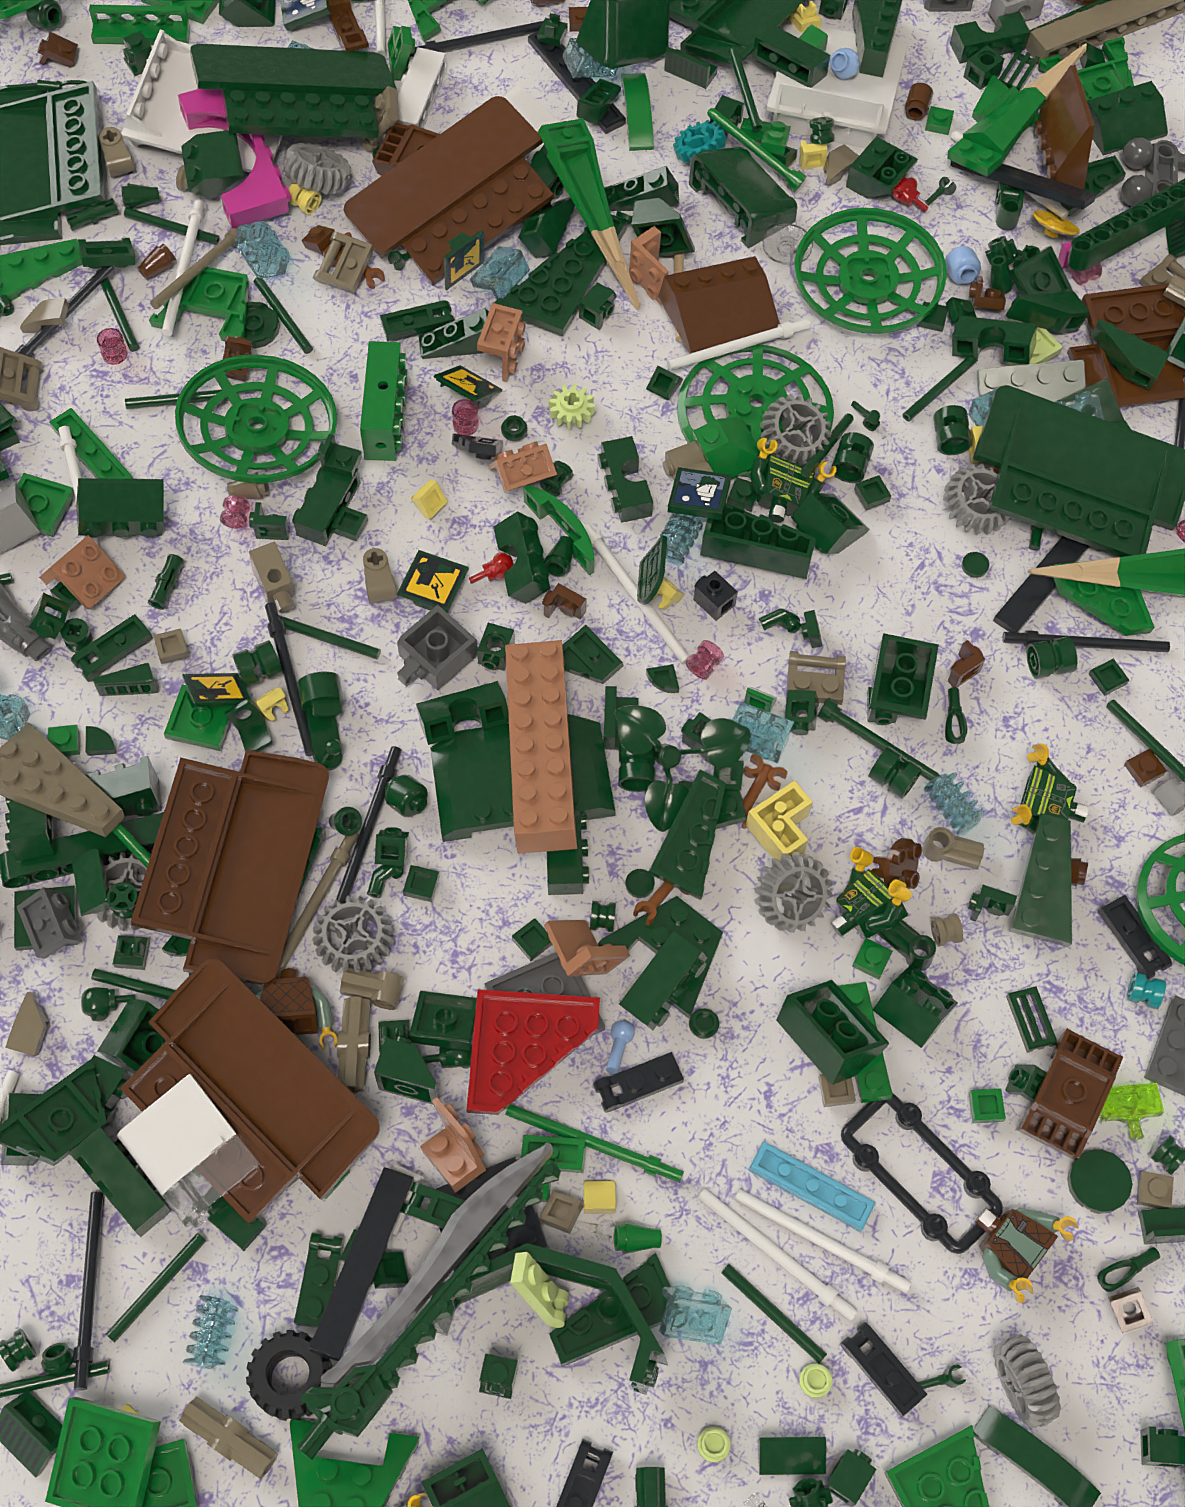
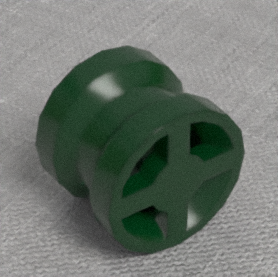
M830 117L811 119L810 128L812 129V134L810 135V142L813 144L833 142L834 133H832V127L834 126V119Z
M72 618L67 620L60 631L67 649L71 652L76 653L93 642V636L83 619Z
M121 882L110 888L107 894V902L117 917L129 919L133 916L139 895L133 885Z
M592 901L590 930L596 931L598 928H605L607 932L614 931L616 903L610 902L607 905H603L599 901Z
M1169 1135L1153 1153L1151 1159L1154 1162L1162 1163L1165 1166L1166 1172L1172 1175L1185 1161V1147L1181 1148L1176 1144V1139Z
M21 1328L15 1331L13 1337L9 1340L0 1341V1355L12 1372L19 1369L20 1363L23 1361L33 1360L37 1357L31 1341Z

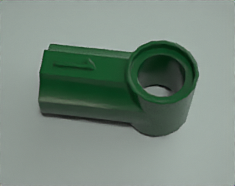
M904 920L895 923L893 928L878 933L881 938L906 958L908 966L913 969L924 971L932 964L936 952L935 942L927 935H920ZM914 950H923L927 953V956H919Z
M664 1467L636 1468V1506L634 1507H668L666 1506Z

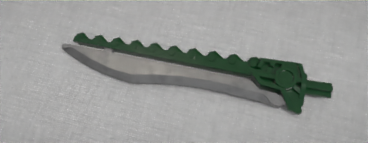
M545 1143L544 1146L503 1169L482 1185L451 1215L431 1251L395 1301L336 1365L321 1376V1387H312L300 1396V1401L305 1403L307 1408L319 1418L297 1445V1448L311 1460H313L334 1432L339 1435L344 1433L353 1437L360 1436L393 1393L392 1389L398 1388L401 1378L398 1374L399 1369L416 1364L419 1356L416 1349L417 1346L435 1340L437 1329H435L434 1324L437 1321L453 1317L455 1306L452 1301L457 1297L471 1293L473 1283L470 1278L475 1274L489 1270L491 1260H489L488 1255L491 1252L507 1247L509 1237H507L506 1232L508 1229L524 1225L527 1215L524 1214L523 1210L528 1206L542 1202L544 1192H542L541 1187L544 1184L559 1180L561 1170L552 1161L550 1164H546L519 1197H516L553 1154L554 1149L550 1143ZM508 1207L509 1209L506 1211V1213L500 1218V1220L494 1225V1227L488 1232V1234L482 1239V1241L476 1246V1248L458 1267V1269L453 1273V1275L447 1280V1282L441 1287V1289L435 1294V1296L429 1301V1303L423 1308V1310L417 1315V1317L411 1322V1324L405 1329V1331L399 1336V1338L393 1343V1345L387 1350V1352L381 1357V1359L375 1365H368L373 1364L378 1359V1357L384 1352V1350L402 1331V1329L407 1325V1323L413 1318V1316L419 1311V1309L425 1304V1302L431 1297V1295L437 1290V1288L443 1283V1281L449 1276V1274L455 1269V1267L461 1262V1260L467 1255V1253L473 1248V1246L479 1241V1239L485 1234V1232L491 1227V1225Z

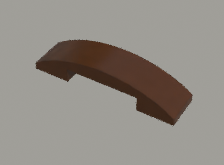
M328 0L330 15L328 16L341 48L345 51H354L369 47L364 31L360 29L352 11L351 1Z

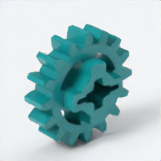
M706 120L702 124L698 121L696 126L692 127L689 125L685 131H680L681 136L675 137L676 143L673 144L678 160H682L684 164L690 161L691 164L693 155L705 150L723 148L727 138L721 126L716 122L710 124L709 120Z

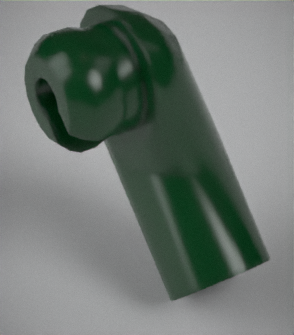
M783 608L759 618L764 630L779 625L786 628L788 632L795 633L801 627L800 618L795 613Z

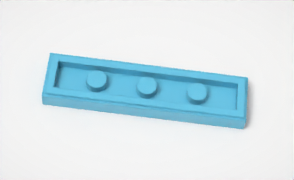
M764 1141L748 1170L859 1232L863 1230L876 1202Z

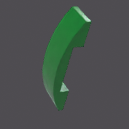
M621 74L628 125L629 151L654 150L651 103L646 74Z
M526 485L524 487V503L540 520L549 515L565 534L574 540L573 558L589 576L593 574L594 552L592 543L578 517L555 496L537 487Z

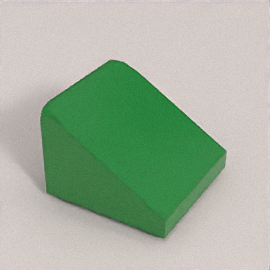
M810 25L799 39L825 51L828 35L814 25Z
M748 687L744 704L763 713L770 714L777 697L756 688Z

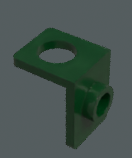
M249 699L225 711L226 717L239 731L245 751L258 752L273 743L264 716ZM242 710L251 711L250 716L247 718H236V714Z

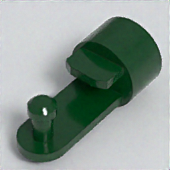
M327 671L314 672L300 678L297 686L301 709L306 713L314 762L322 764L329 771L336 769L342 761V744L339 739L336 717L342 713L341 706L344 704L338 674Z

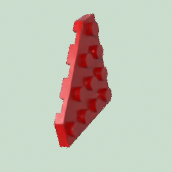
M478 989L467 1113L499 1115L598 1031L600 998Z

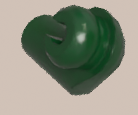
M381 865L372 873L367 895L373 898H381L385 881L390 877L394 879L400 878L404 873V866Z

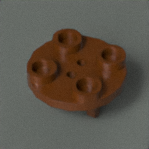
M900 838L890 848L887 857H873V863L878 864L879 868H873L871 871L883 878L888 886L893 880L897 879L904 882L906 888L915 889L920 880L917 869L919 858L922 854L921 844L909 838Z

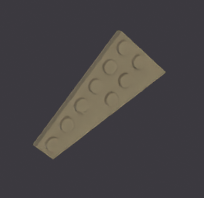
M29 722L0 747L1 796L104 837L125 818L122 809Z

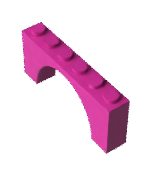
M196 89L178 95L180 111L189 130L196 128L228 130L221 90ZM236 133L237 136L242 138L251 147L256 160L251 173L239 186L221 194L223 210L231 228H238L289 212L288 201H291L288 187L282 186L280 169L272 163L273 155L271 149L263 143L265 141L264 134Z

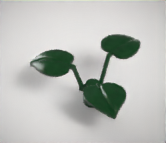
M639 705L624 706L615 710L617 735L624 749L633 754H645L652 749L654 744L656 745L655 761L663 766L667 783L660 780L651 782L645 791L644 805L650 822L660 832H665L671 827L689 791L682 784H672L673 778L670 768H674L680 763L681 755L707 752V758L711 765L727 767L737 762L743 756L750 741L749 728L731 719L717 718L709 721L701 732V741L705 747L678 749L670 744H661L658 740L666 731V723L662 715L656 710Z

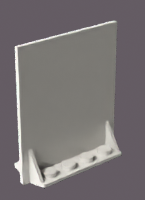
M791 24L789 33L799 38L803 32H799ZM822 26L819 28L828 35L827 46L824 52L832 56L833 53L841 48H850L857 53L856 33ZM892 42L883 78L862 74L858 71L856 75L850 78L839 79L833 73L829 62L827 76L810 88L777 71L766 110L774 112L773 121H780L787 126H791L790 133L809 137L812 134V129L810 128L811 119L818 117L833 118L834 126L832 127V133H834V142L866 148L877 136V133L886 134L908 43Z
M161 29L150 56L146 60V66L128 108L122 137L130 140L134 147L147 144L182 154L181 146L196 134L224 130L218 128L188 129L180 111L178 95L198 89L190 56L192 45L176 41ZM264 134L265 141L263 143L265 146L270 147L274 161L283 135ZM237 136L242 169L251 173L256 156L251 147L242 138Z

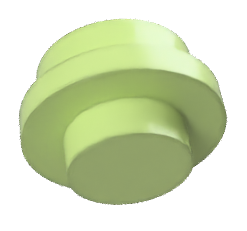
M810 1364L801 1371L799 1385L807 1396L821 1398L830 1391L832 1376L823 1365Z
M710 1427L700 1434L697 1448L703 1459L715 1463L722 1461L729 1454L731 1442L724 1430L718 1427Z

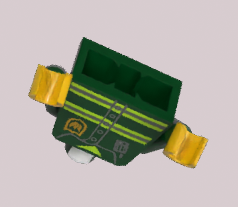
M763 437L757 442L760 454L756 455L750 472V479L754 491L757 493L758 504L770 509L768 515L770 521L781 523L784 521L785 515L791 516L810 493H820L825 485V478L832 477L836 473V466H833L830 472L825 474L823 468L827 461H823L818 465L819 474L817 477L814 476V471L810 477L805 478L801 475L802 466L771 454L777 449L778 444L776 440L772 439L769 448L765 449L767 438Z
M1045 744L1032 745L1036 752L1028 753L1027 759L1032 763L1037 762V766L1034 765L1028 776L1020 805L1012 808V811L1016 812L1017 816L1011 818V823L1022 826L1033 835L1037 819L1041 813L1066 820L1070 818L1084 823L1089 806L1073 801L1077 789L1076 785L1071 783L1048 757L1049 749Z
M854 847L850 853V859L856 863V867L852 868L846 888L836 899L842 915L832 921L831 925L840 937L855 928L864 938H870L880 931L893 928L895 923L908 916L902 901L906 902L911 898V891L900 880L895 879L888 886L870 869L865 871L864 868L872 864L873 855L860 847Z

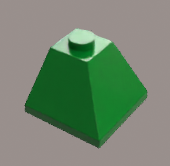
M742 417L716 419L693 430L694 441L698 444L712 471L730 474L731 480L751 471L756 455L760 454Z

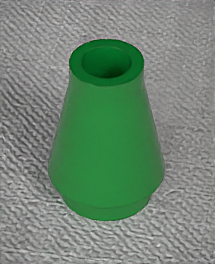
M629 1222L615 1225L614 1249L615 1251H622L623 1254L660 1248L662 1243L661 1229Z

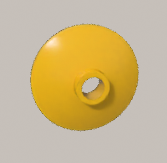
M1035 210L1033 212L1035 219L1045 227L1044 233L1052 238H1057L1059 234L1068 236L1078 235L1080 232L1076 225L1066 219H1061L1056 214L1043 210Z

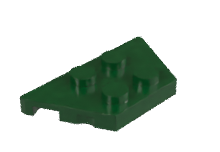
M90 1059L1 1123L0 1144L55 1166L70 1155L69 1152L99 1127L102 1130L106 1128L107 1120L104 1108L102 1107L94 1062Z

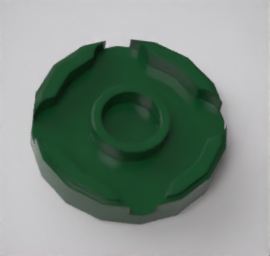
M248 302L244 338L252 342V348L254 349L264 347L273 342L279 334L280 323L277 312L269 308L265 303Z
M1089 1150L1082 1154L1072 1164L1067 1178L1069 1191L1074 1200L1080 1206L1097 1214L1111 1213L1121 1208L1130 1197L1133 1185L1131 1173L1124 1161L1114 1153L1105 1150Z

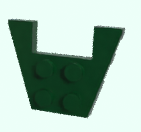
M676 896L658 906L655 920L651 925L647 926L645 924L649 916L646 913L598 942V946L612 944V946L625 945L629 952L640 941L657 954L672 932L675 931L701 950L707 957L705 969L697 978L693 977L686 986L688 991L683 999L678 1003L675 1001L672 1005L689 1019L719 946L723 931Z

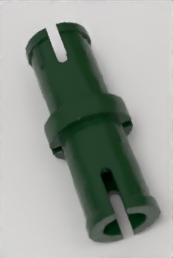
M110 198L93 206L91 204L87 205L85 209L67 214L65 217L71 231L90 223H93V225L98 224V220L119 214L114 199Z
M175 554L167 556L162 572L156 576V586L148 600L150 606L159 610L165 609L171 591L178 584L176 579L185 562L180 556Z

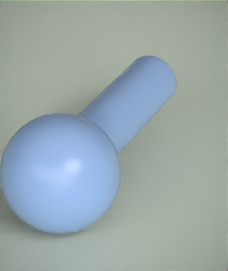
M619 1020L611 1027V1037L614 1042L606 1071L611 1074L618 1073L625 1045L632 1041L635 1035L633 1025L627 1020Z

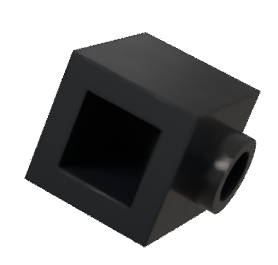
M713 571L708 576H702L695 583L693 600L715 621L736 605L738 591L716 571Z

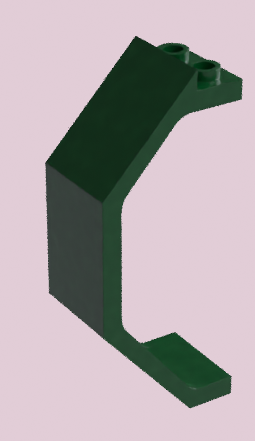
M526 1243L492 1259L488 1271L475 1274L470 1278L473 1283L471 1293L457 1297L452 1301L455 1306V1313L458 1306L462 1303L510 1283L515 1254L528 1252L547 1275L608 1292L617 1299L640 1337V1343L629 1381L632 1382L631 1386L634 1387V1392L647 1395L649 1386L654 1388L658 1378L659 1367H657V1363L668 1366L662 1348L616 1268ZM446 1282L442 1283V1284L437 1288V1290L432 1294L431 1299L435 1296V1294L441 1289V1287H442ZM453 1317L437 1321L434 1324L437 1333L447 1336Z

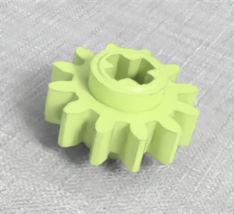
M576 384L572 385L571 390L562 385V393L553 391V399H549L550 418H557L558 426L562 425L563 422L567 423L566 426L569 430L572 424L582 428V420L590 423L591 415L595 414L594 396L587 395V388L577 391Z

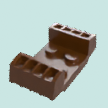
M396 123L391 126L372 160L377 173L381 176L440 134L413 124L407 126Z
M1066 1028L1050 1058H1052V1061L1031 1107L1025 1112L1017 1131L1073 1160H1077L1080 1158L1088 1138L1093 1132L1116 1079L1123 1056Z

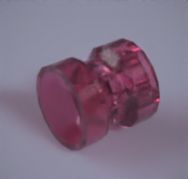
M106 328L98 333L97 344L103 360L111 365L122 363L128 355L122 333L115 328Z
M461 399L455 402L452 406L454 431L462 435L474 434L479 427L477 405L469 399Z
M703 640L697 647V653L692 654L687 659L686 666L698 678L708 679L713 673V667L719 665L724 659V653L713 642Z

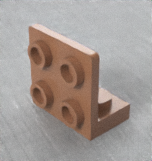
M654 226L631 241L629 274L632 281L644 288L651 299H655L662 305L658 296L664 276L668 275L669 272L659 262L661 232Z
M492 303L477 343V351L502 357V381L508 382L510 373L515 374L517 369V354H522L524 350L525 338L522 337L525 332L526 322H522V310Z
M537 441L517 449L518 453L513 454L512 450L497 454V456L493 457L494 462L488 465L489 471L497 468L504 492L557 475L547 444L539 446Z
M87 535L39 578L46 586L54 579L58 583L61 581L77 600L89 610L125 578V575L91 537Z
M549 920L544 924L549 940L553 944L567 976L607 974L630 956L625 945L612 946V944L598 946L586 920Z
M436 1097L432 1100V1103L445 1129L421 1145L420 1148L456 1193L486 1171L481 1160L484 1153L475 1140H473L476 1137L470 1127L465 1122L460 1124L457 1121L459 1116L449 1103L443 1105Z

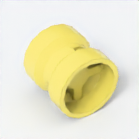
M292 183L289 187L291 201L288 202L290 204L299 206L300 210L307 215L313 214L318 209L322 198L319 192L308 191L304 187H299L297 183Z

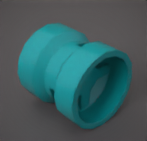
M1135 972L1128 987L1127 1000L1134 1003L1145 1001L1148 1007L1158 1010L1164 998L1166 981L1158 978L1150 981L1144 974Z

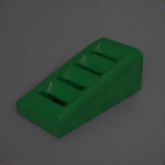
M600 78L578 100L576 116L590 123L597 124L620 93L621 86Z
M149 663L140 664L93 679L99 696L158 693Z

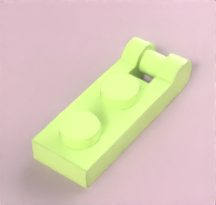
M528 1252L516 1253L510 1281L511 1285L548 1326L554 1328L563 1327L566 1319V1314L563 1311L564 1307L568 1305L569 1293L566 1290L559 1289Z

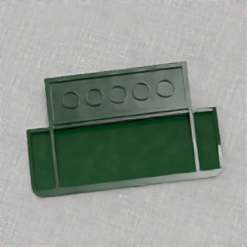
M669 0V17L694 29L680 43L681 51L732 64L728 53L730 49L737 48L741 61H743L753 52L755 37L772 24L777 27L780 26L805 0Z
M194 44L190 48L197 88L221 90L228 133L378 138L379 128L372 96L382 94L387 86L397 90L385 57L376 52L220 44Z
M93 81L56 91L37 90V83L0 87V245L63 239L61 212L105 201L101 143L99 140L97 87Z
M1009 385L1000 386L995 391L972 458L999 468L988 510L1119 557L1146 554L1153 524L1171 531L1177 527L1185 502L1184 448Z

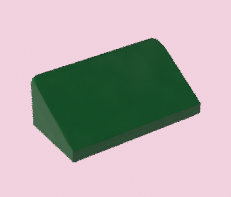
M95 848L72 860L81 916L111 909L107 902L108 885L103 856L99 848Z
M763 1437L757 1440L759 1475L826 1474V1437Z

